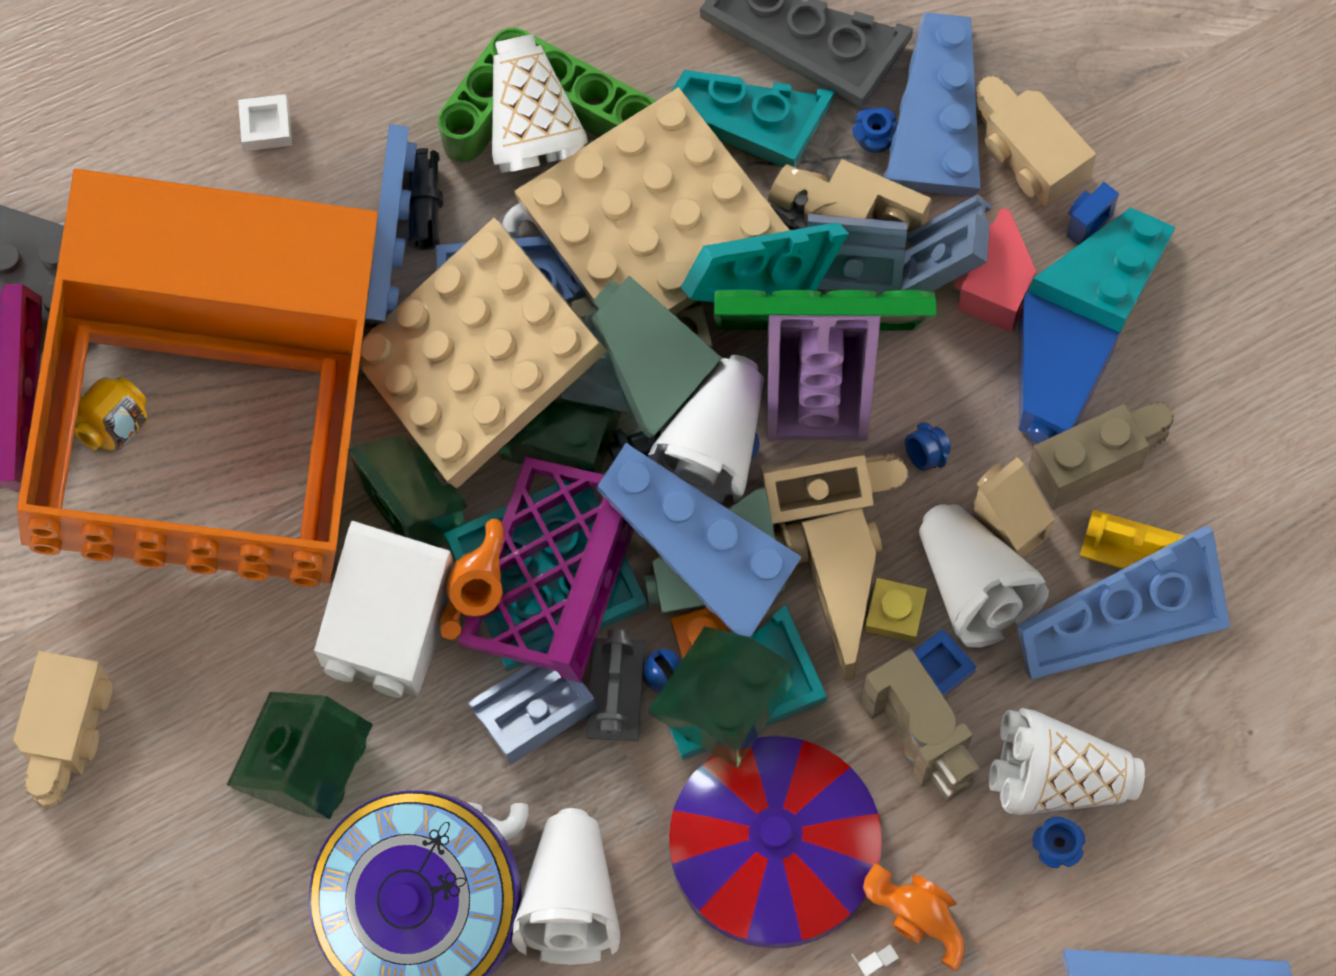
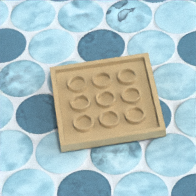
M679 87L514 191L519 204L591 301L596 298L612 279L621 285L630 275L673 315L697 301L690 299L682 290L681 285L703 246L790 231Z
M493 218L386 317L385 324L379 323L362 339L359 367L446 481L457 489L608 350L504 226Z

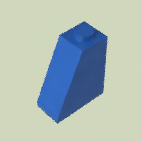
M1027 291L1019 318V430L1025 432L1031 441L1038 444L1077 426L1114 353L1120 332Z

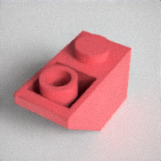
M1001 207L994 223H990L987 263L958 277L954 285V289L960 291L957 310L1009 332L1013 331L1020 317L1024 297L1027 291H1029L1032 279L1036 274V269L1011 211Z

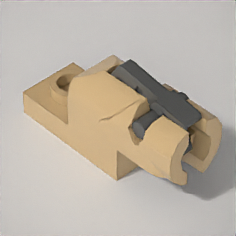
M841 159L829 182H827L825 175L797 169L786 164L773 183L767 202L770 203V206L785 224L795 229L807 228L808 215L817 214L873 220L875 217H878L884 221L907 222V230L912 231L927 223L931 198Z

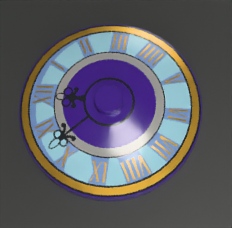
M421 790L392 792L371 799L355 808L335 826L325 840L311 874L309 887L310 919L318 946L338 976H491L503 962L512 945L514 921L522 898L521 880L515 858L507 841L498 828L478 809L454 796L440 792Z

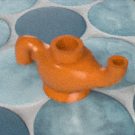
M491 519L486 523V536L482 545L455 561L448 572L446 594L450 602L443 610L439 620L441 635L445 639L452 640L460 635L459 616L461 613L473 617L483 616L493 611L500 603L503 593L500 583L499 554L504 539V527L498 519Z
M874 863L864 880L863 889L866 897L874 904L887 907L896 917L892 927L907 939L919 943L924 936L940 940L944 943L946 952L941 962L957 972L963 961L965 946L964 938L949 910V907L957 905L956 901L943 889L916 874H912V883L896 886L890 881L892 874L882 866Z

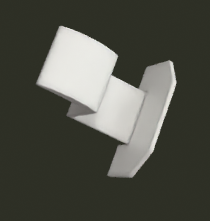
M888 945L878 953L873 952L860 962L851 954L865 976L870 975L882 966L887 967L899 959L891 945Z

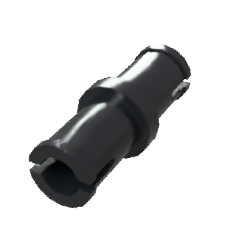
M428 148L416 149L414 171L409 172L408 191H411L408 244L411 248L416 249L418 247V240H420V250L435 249L436 245H440L439 208L443 206V192L439 190L438 176L440 155L436 150L430 151V159H428Z

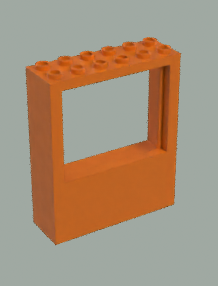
M74 168L17 505L21 545L29 546L31 551L44 555H56L61 550L81 552L83 557L93 561L104 562L112 560L113 557L134 559L136 564L149 568H161L165 566V563L185 565L187 570L198 574H214L217 570L238 572V576L253 581L267 580L269 576L289 578L292 584L302 587H316L320 585V582L330 584L337 547L378 211ZM97 343L321 373L300 539L62 509L88 344Z

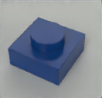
M1103 182L1092 194L1088 191L1083 192L1068 211L1071 219L1067 237L1079 245L1095 234L1114 215L1119 193L1106 182Z
M943 628L913 651L944 698L976 671L977 666Z

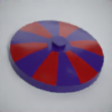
M782 736L758 737L741 741L724 748L705 761L684 785L673 809L669 832L672 869L677 884L692 909L709 926L721 934L741 943L763 948H789L811 943L829 935L846 923L867 898L863 889L864 880L874 863L879 865L882 847L881 824L878 811L868 788L857 773L840 757L817 744L802 739Z

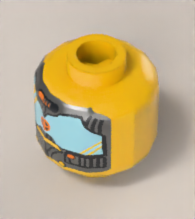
M103 377L95 381L80 397L76 418L77 427L74 431L75 435L85 446L92 450H97L99 447L109 451L122 449L147 421L145 409L147 400L144 394L136 385L123 377H117L116 379Z

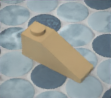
M862 508L802 522L809 555V568L844 681L854 678L873 580L876 553L882 551L878 528L875 522H866Z

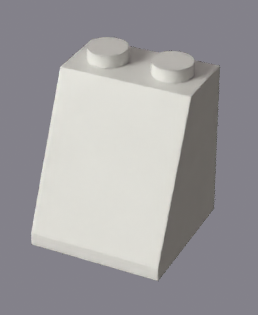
M351 521L314 649L321 667H324V673L344 682H353L354 677L373 683L372 687L376 691L387 696L401 698L402 694L406 693L418 697L441 636L439 626L441 614L450 602L446 594V580L448 572L454 564L451 552Z

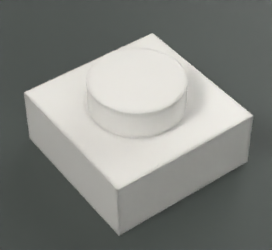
M286 94L238 100L241 143L244 151L292 146L289 102Z

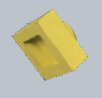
M876 578L865 632L915 643L927 589Z

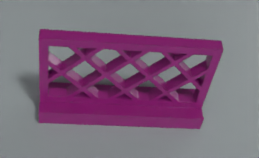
M24 284L3 285V290H0V489L10 488L18 492L21 487L40 373L42 296Z
M530 457L525 458L502 520L504 539L499 558L501 572L518 564L527 582L502 595L500 603L488 614L476 617L467 615L458 639L461 647L557 671L561 678L581 683L634 532L629 523L604 497L600 506L583 515L580 514L572 497L590 487L597 488L605 475ZM535 474L556 479L561 490L535 504L528 494ZM563 481L571 482L572 484L566 487ZM567 500L576 519L549 533L540 514ZM526 501L529 507L522 510ZM535 517L544 536L517 550L512 541L515 528ZM594 522L592 531L590 532L587 526ZM583 529L588 538L584 552L564 561L555 543ZM550 546L560 565L532 579L523 560ZM509 547L512 553L506 556ZM578 568L575 578H573L571 572ZM566 575L572 586L568 598L548 608L538 589ZM534 593L543 612L516 626L506 607ZM501 610L510 630L491 640L476 636L481 621ZM561 615L560 620H559V623H558V626H557V624H556L554 618H556V617H558V616ZM549 622L555 634L548 654L527 649L521 636ZM516 640L519 647L510 645L508 643Z

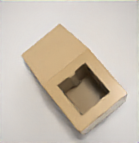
M1016 457L1004 468L1000 464L993 466L980 478L977 483L979 487L977 497L973 502L975 505L973 517L1023 559L1026 558L1050 537L1055 521L1026 466Z

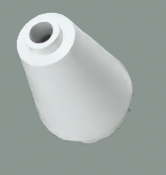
M731 355L730 359L722 358L698 385L656 440L648 455L650 459L719 503L724 502L727 494L733 495L734 503L739 502L746 490L764 385V377L758 372V365L740 355Z
M940 504L925 514L919 529V536L954 632L967 647L976 648L996 644L1006 639L1001 630L1012 625L1014 622L1018 625L1040 612L1049 597V589L1044 584L1046 582L1040 572L960 505Z
M567 808L559 811L557 815L550 817L545 824L514 921L512 943L519 952L525 955L527 946L539 950L540 961L567 965L593 963L601 960V951L610 948L612 955L618 951L621 935L599 824L584 810Z

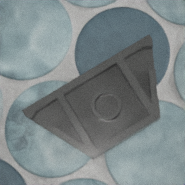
M0 205V290H3V285L24 284L42 296L40 353H42L64 225Z

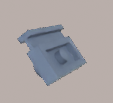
M975 195L907 233L906 240L911 243V248L905 251L901 290L932 292L987 263L990 222L985 219V213L991 210V203L979 195Z
M817 214L808 215L807 227L839 222L849 233L817 289L834 291L866 290L875 291L878 295H882L886 291L901 290L907 222Z
M530 664L469 702L473 713L479 718L485 730L510 765L599 709L595 698L582 681L579 683L560 677L557 671Z

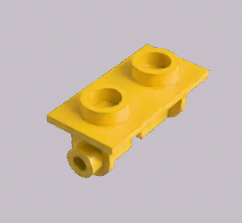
M1092 510L1079 557L1124 569L1185 536Z

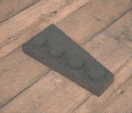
M706 0L700 8V18L827 90L835 91L836 95L861 109L909 43L913 34L912 27L898 23L896 27H891L874 22V16L857 11L854 12V15L829 9L827 8L828 3L819 0Z

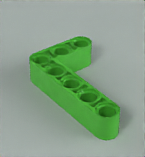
M516 27L499 31L441 109L438 116V126L443 149L451 159L459 162L473 160L484 151L492 139L493 96L483 98L480 95L484 92L493 91V58L495 55H498L495 43L530 35L531 33ZM534 35L536 46H542L556 76L563 78L559 82L584 130L600 137L656 102L653 98ZM596 98L604 100L603 103L598 105L586 103L588 100ZM459 128L471 129L463 135L453 134Z

